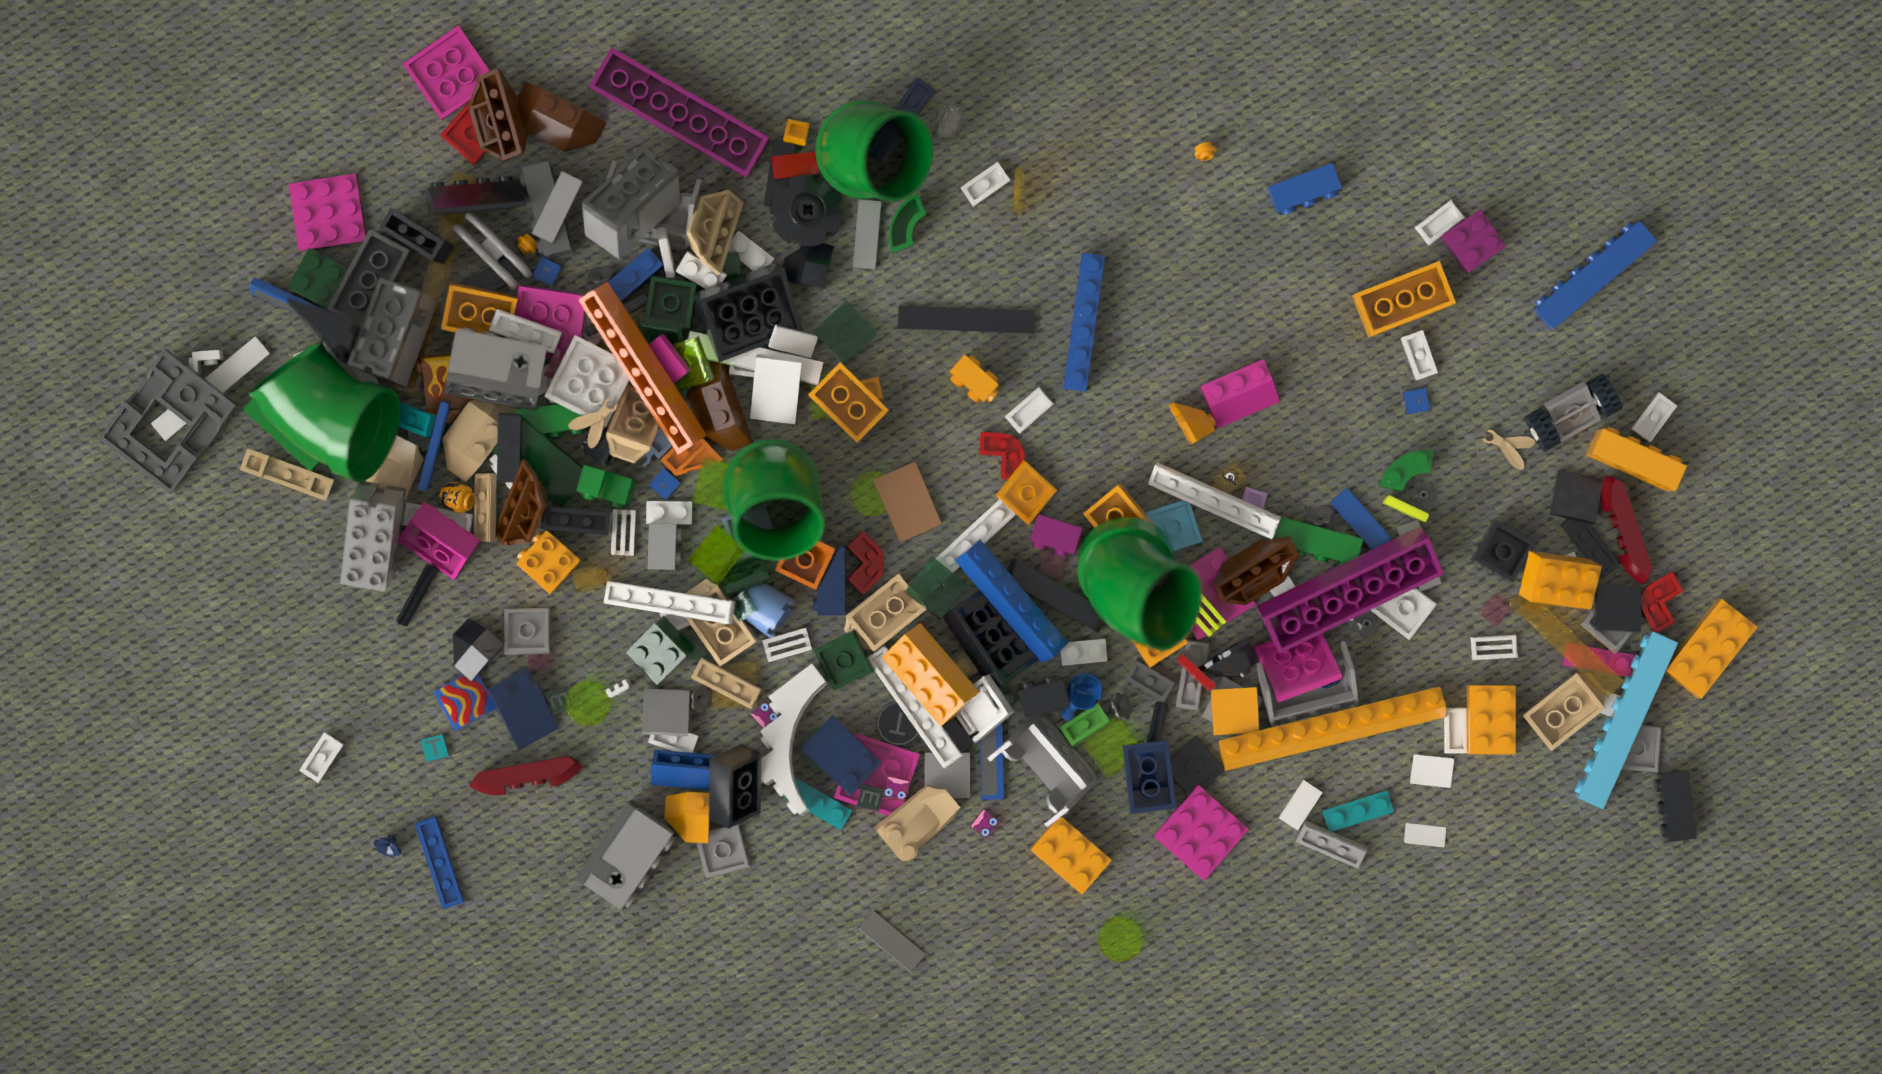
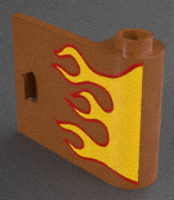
M451 353L421 356L419 361L416 362V372L423 379L426 411L437 417L440 402L443 399L451 401L450 409L456 410L449 411L446 423H453L468 401L475 399L444 394Z

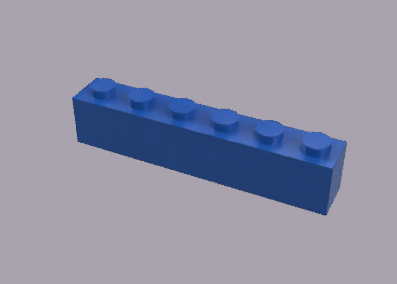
M1632 221L1621 229L1623 234L1620 237L1616 238L1613 236L1604 244L1606 248L1601 253L1595 251L1587 258L1589 262L1583 268L1580 265L1569 273L1571 278L1568 281L1564 282L1561 280L1552 288L1554 292L1549 297L1543 295L1535 302L1537 307L1533 311L1550 331L1555 329L1657 242L1641 221L1635 224Z
M1082 253L1063 385L1064 390L1086 392L1105 260V256Z
M981 539L969 546L955 559L958 565L1042 664L1053 658L1068 644L1066 639Z

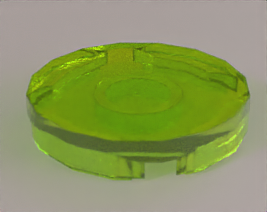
M868 471L854 480L851 487V500L854 507L860 513L867 516H879L886 513V509L873 479L884 474L878 471Z
M581 681L573 685L565 698V709L568 716L575 723L583 726L600 723L610 710V697L607 695L606 689L594 681Z
M1122 916L1110 918L1104 922L1099 930V948L1104 956L1112 961H1129L1142 948V931L1137 923L1130 918Z

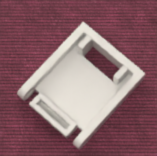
M990 675L983 676L974 684L979 693L956 715L969 736L979 732L972 738L974 743L982 740L1014 713ZM987 691H989V693L991 694V696L993 697V699L995 700V702H996L997 705L999 706L998 708H997L996 704L994 703V701L992 700V698L990 697V695L988 694Z

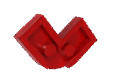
M980 432L979 455L1002 456L1000 479H1009L1024 461L1025 454L1021 443L1009 434Z
M861 531L846 546L861 562L846 580L861 595H864L882 576L884 572V558L879 546L864 531Z
M1669 572L1647 585L1641 594V611L1655 633L1675 623L1664 602L1683 592L1673 572Z

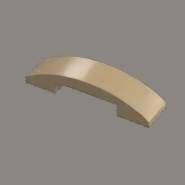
M248 448L240 470L325 501L328 498L334 479Z

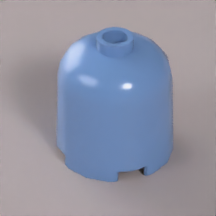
M756 582L749 588L745 586L740 592L738 598L744 595L746 597L740 601L741 609L738 606V611L744 620L769 638H773L775 636L773 630L776 626L780 628L783 626L793 610L789 606L794 605L796 601L765 582Z

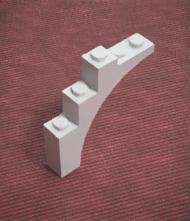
M810 664L768 696L772 701L769 704L777 715L779 713L782 715L760 731L763 735L761 740L768 749L773 748L771 752L761 758V783L764 782L769 786L775 781L776 784L773 787L780 796L785 795L790 801L787 803L789 809L794 815L799 813L801 816L808 813L809 809L800 796L794 778L792 765L793 741L797 725L804 710L815 695L828 684L813 664Z

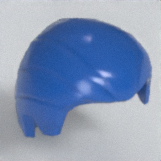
M1082 672L1072 678L1068 685L1070 706L1062 711V718L1071 721L1075 711L1078 709L1094 708L1097 700H1101L1103 687L1097 675Z

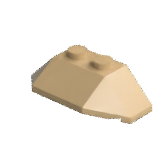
M730 190L698 197L687 231V236L694 253L717 275H720L744 203Z
M480 400L468 401L442 438L447 469L466 482L482 465L497 444L498 414H516V410L519 408Z

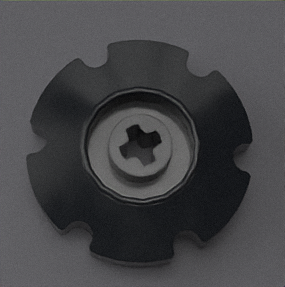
M813 175L792 177L786 181L787 189L779 187L772 197L770 214L775 215L777 218L772 226L776 233L788 244L793 240H797L800 248H814L823 245L827 241L826 234L833 236L841 225L843 209H839L836 206L840 196L835 188L824 179L820 183H816L813 180ZM808 208L810 210L809 214L804 215L802 213L803 210Z

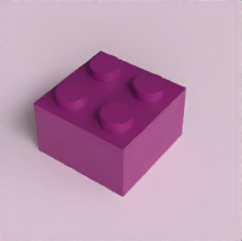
M1481 209L1440 237L1465 274L1506 247Z
M1038 514L1029 541L1033 542L1032 547L1045 551L1049 547L1055 549L1054 554L1067 558L1069 554L1074 555L1082 528Z

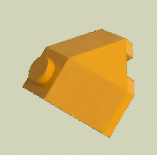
M1174 402L1168 405L1190 445L1215 431L1214 426H1216V423L1210 413L1206 415L1203 410Z
M685 792L666 796L664 819L686 843H709V793Z

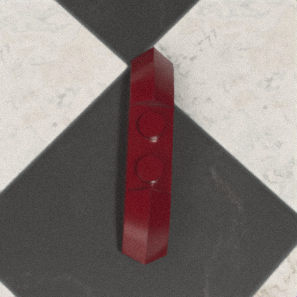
M1605 475L1601 488V506L1603 513L1611 511L1612 515L1609 516V521L1612 528L1617 529L1619 537H1616L1619 549L1624 550V554L1619 555L1618 558L1626 572L1643 585L1653 568L1624 482Z
M571 756L485 770L476 774L469 787L488 795H506V786L508 785L510 789L522 788L525 782L532 781V786L546 783L545 779L548 778L551 787L570 780L582 769L583 765Z

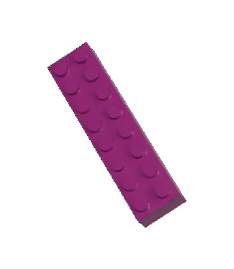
M612 47L589 85L590 90L747 180L770 142L768 136Z
M1418 527L1256 607L1272 643L1280 654L1442 576L1444 573L1429 537L1421 527Z

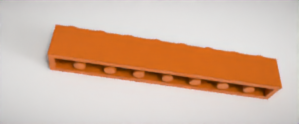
M608 281L580 298L579 302L677 454L707 436Z

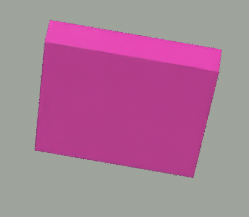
M664 334L649 344L673 383H676L691 370Z

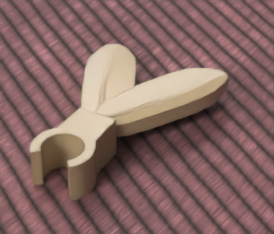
M611 398L605 400L604 405L598 412L577 417L568 425L569 429L572 430L591 426L587 440L590 448H594L599 443L604 426V418L618 407V404L613 409L607 407V402Z
M1486 430V432H1490L1493 435V438L1490 441L1483 438V442L1500 446L1501 451L1510 464L1518 470H1523L1524 461L1515 449L1530 448L1536 443L1535 440L1526 436L1502 438L1493 430Z

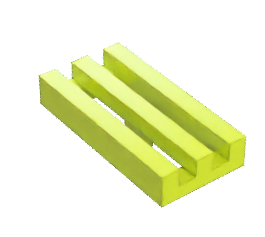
M1391 495L1386 496L1383 504L1423 523L1429 517V513Z
M1202 595V602L1219 620L1216 624L1200 607L1199 612L1212 628L1209 630L1198 617L1196 623L1210 637L1226 621Z

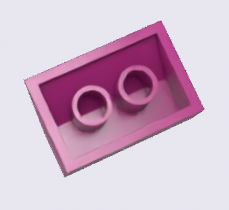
M1264 359L1199 387L1217 429L1280 402Z
M423 502L410 519L400 536L399 542L454 580L478 546L480 540L471 532L457 525L454 520L444 516L434 506Z

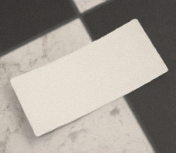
M1414 755L1410 784L1451 788L1454 759ZM1406 823L1404 843L1436 847L1445 846L1446 827Z

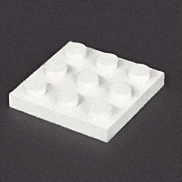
M575 335L544 397L583 416L598 412L608 398H611V400L607 402V407L613 409L618 403L629 378L613 354ZM613 411L604 418L603 427H606Z

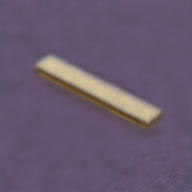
M1519 593L1508 603L1607 698L1622 685L1624 681L1543 604L1530 602L1519 595Z

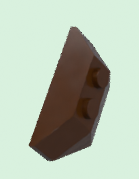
M499 68L479 75L468 107L480 149L501 161H507L524 154L528 135L514 90Z
M528 82L524 83L517 97L526 132L564 152L596 143L606 122L584 109Z
M713 361L703 365L687 397L695 418L707 435L704 439L731 451L752 444L753 440L726 364Z
M522 460L496 524L495 535L502 546L531 542L546 507L548 491L527 460Z
M1290 537L1259 540L1222 563L1213 581L1214 589L1220 601L1226 604L1247 605L1283 583L1290 573L1294 561L1299 557Z

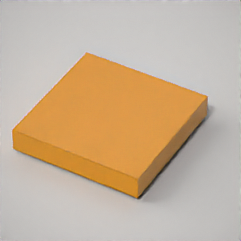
M1023 461L995 496L1022 521L1030 525L1056 493L1057 489L1026 461Z
M1257 687L1211 690L1213 735L1246 734L1259 731Z

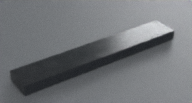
M898 306V329L1034 334V310Z

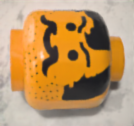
M450 482L440 491L439 498L442 500V506L448 511L464 514L467 510H471L474 505L475 494L467 485Z

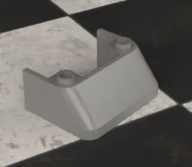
M612 160L607 179L616 172L617 161ZM697 179L693 194H679L680 204L639 242L659 246L657 228L665 227L671 249L685 250L688 248L690 242L687 231L698 197L700 196L701 179Z
M1345 641L1341 642L1342 656L1334 657L1338 667L1342 670V679H1340L1339 684L1329 688L1318 687L1281 702L1277 701L1264 674L1262 664L1257 663L1260 687L1271 727L1359 706L1355 670Z
M1042 714L1035 715L987 758L989 761H992L1001 752L1011 761H1018L1022 757L1051 790L1046 800L1048 807L1055 814L1045 823L1046 827L1069 811L1097 782L1096 774L1052 722Z

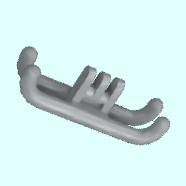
M467 212L465 219L470 221L487 239L480 244L459 224L453 225L452 231L459 235L508 284L512 291H517L519 284L499 263L503 259V255L523 274L524 278L529 279L532 276L531 270L476 214Z

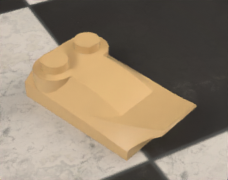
M626 385L606 437L612 456L634 463L650 451L659 429V424L635 387Z
M396 435L394 444L385 462L366 481L378 483V488L386 489L388 485L406 488L405 503L425 460L420 454L419 446Z
M898 573L846 615L844 631L849 633L855 630L864 650L875 651L928 608L908 582Z
M707 579L685 593L730 601L719 585ZM735 607L732 624L685 617L719 666L758 641L753 628L746 624Z
M1590 672L1584 674L1575 673L1541 701L1530 707L1522 716L1552 751L1605 709L1604 701L1607 693Z
M926 785L874 828L902 862L908 861L917 855L918 849L955 818L961 807L946 789H935Z

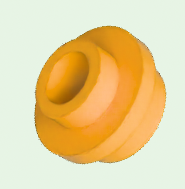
M1204 142L1195 147L1196 152L1194 155L1196 159L1208 161L1214 157L1217 149L1212 145V142Z
M524 234L517 238L519 242L517 246L524 254L529 253L533 255L536 252L537 243L530 235Z

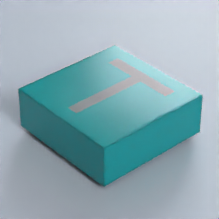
M444 734L421 740L427 762L449 756Z

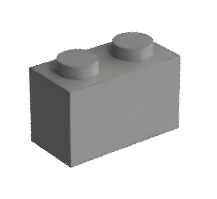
M649 524L648 569L676 570V565H681V552H677V543H681L682 530L677 529V524Z

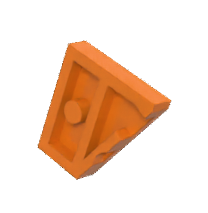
M703 438L679 454L672 447L660 458L675 476L719 463L723 460Z

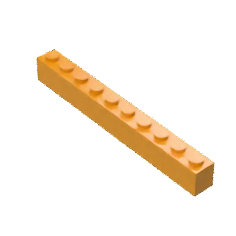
M1436 687L1219 740L1220 754L1225 771L1445 718L1446 704L1441 688Z

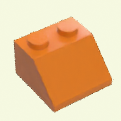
M818 541L812 549L800 556L779 560L775 571L816 590L836 548Z

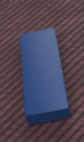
M1345 488L1329 502L1371 550L1392 539L1348 488Z

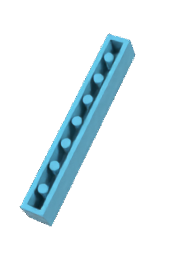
M1650 631L1648 635L1644 634L1640 642L1642 650L1639 656H1634L1630 665L1633 670L1630 676L1626 675L1622 682L1621 688L1624 690L1621 696H1617L1613 702L1612 709H1614L1611 718L1607 717L1602 729L1605 732L1602 739L1598 738L1595 742L1593 750L1596 752L1593 759L1589 758L1586 762L1584 779H1579L1575 787L1576 798L1604 809L1678 642L1653 631Z

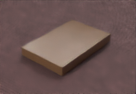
M916 462L873 479L899 542L942 524Z

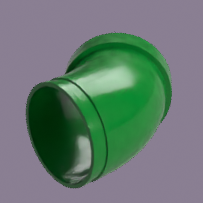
M867 100L854 101L836 109L822 124L816 140V159L824 178L842 194L856 199L879 198L895 202L912 196L925 182L933 160V141L927 125L918 116L890 108L879 102ZM891 118L898 125L903 135L905 156L896 176L885 185L874 189L866 171L867 149L875 131Z
M322 341L315 343L287 361L259 382L248 393L255 400L256 405L270 423L291 443L314 459L328 465L334 474L355 482L368 480L380 469L389 455L397 435L400 422V402L397 394L393 390L369 381L362 383L355 379L337 363L330 352H327Z
M776 439L752 443L740 450L732 458L723 476L722 497L725 508L733 519L734 536L741 548L753 556L768 560L790 559L812 549L820 540L824 530L820 476L812 459L798 446ZM774 497L793 498L809 505L801 518L793 524L780 529H765L755 526L742 516L743 512L751 505Z
M1122 517L1098 525L1083 540L1078 553L1079 583L1101 619L1124 637L1156 651H1167L1180 644L1192 630L1199 615L1202 602V587L1194 569L1176 561L1175 551L1168 536L1159 527L1146 520ZM1168 571L1167 579L1163 585L1148 595L1153 584Z

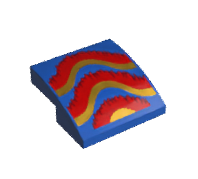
M479 674L471 682L462 675L433 692L455 732L495 710L486 693L487 688Z

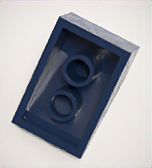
M839 547L817 592V597H813V611H817V616L846 615V547Z
M528 667L486 690L518 750L559 729Z
M833 715L801 748L850 796L882 763L872 751Z
M1168 740L1123 745L1130 814L1176 809Z

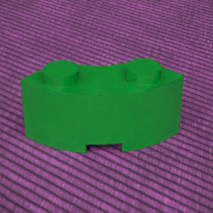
M918 194L902 203L892 219L889 229V243L892 255L914 247L912 240L914 228L921 220L926 218V213Z
M1418 450L1398 457L1385 469L1378 487L1403 491L1406 482L1412 476L1430 473L1434 451Z
M584 465L576 491L583 493L582 498L595 501L596 497L610 501V506L622 509L623 505L630 506L638 480Z

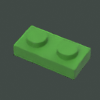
M1096 703L1094 708L1087 709L1060 728L1074 748L1111 722L1099 703Z

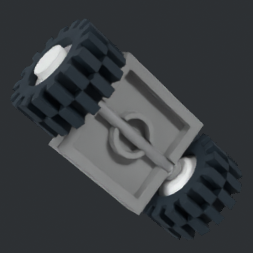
M1602 373L1587 381L1586 384L1582 382L1545 402L1544 406L1547 413L1543 408H1539L1526 415L1524 419L1537 445H1539L1543 452H1546L1562 441L1600 421L1601 418L1597 408L1607 418L1623 409L1612 383Z

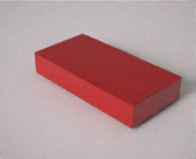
M816 151L772 157L774 179L820 174Z
M1181 653L1176 659L1208 691H1211L1216 686L1184 654Z

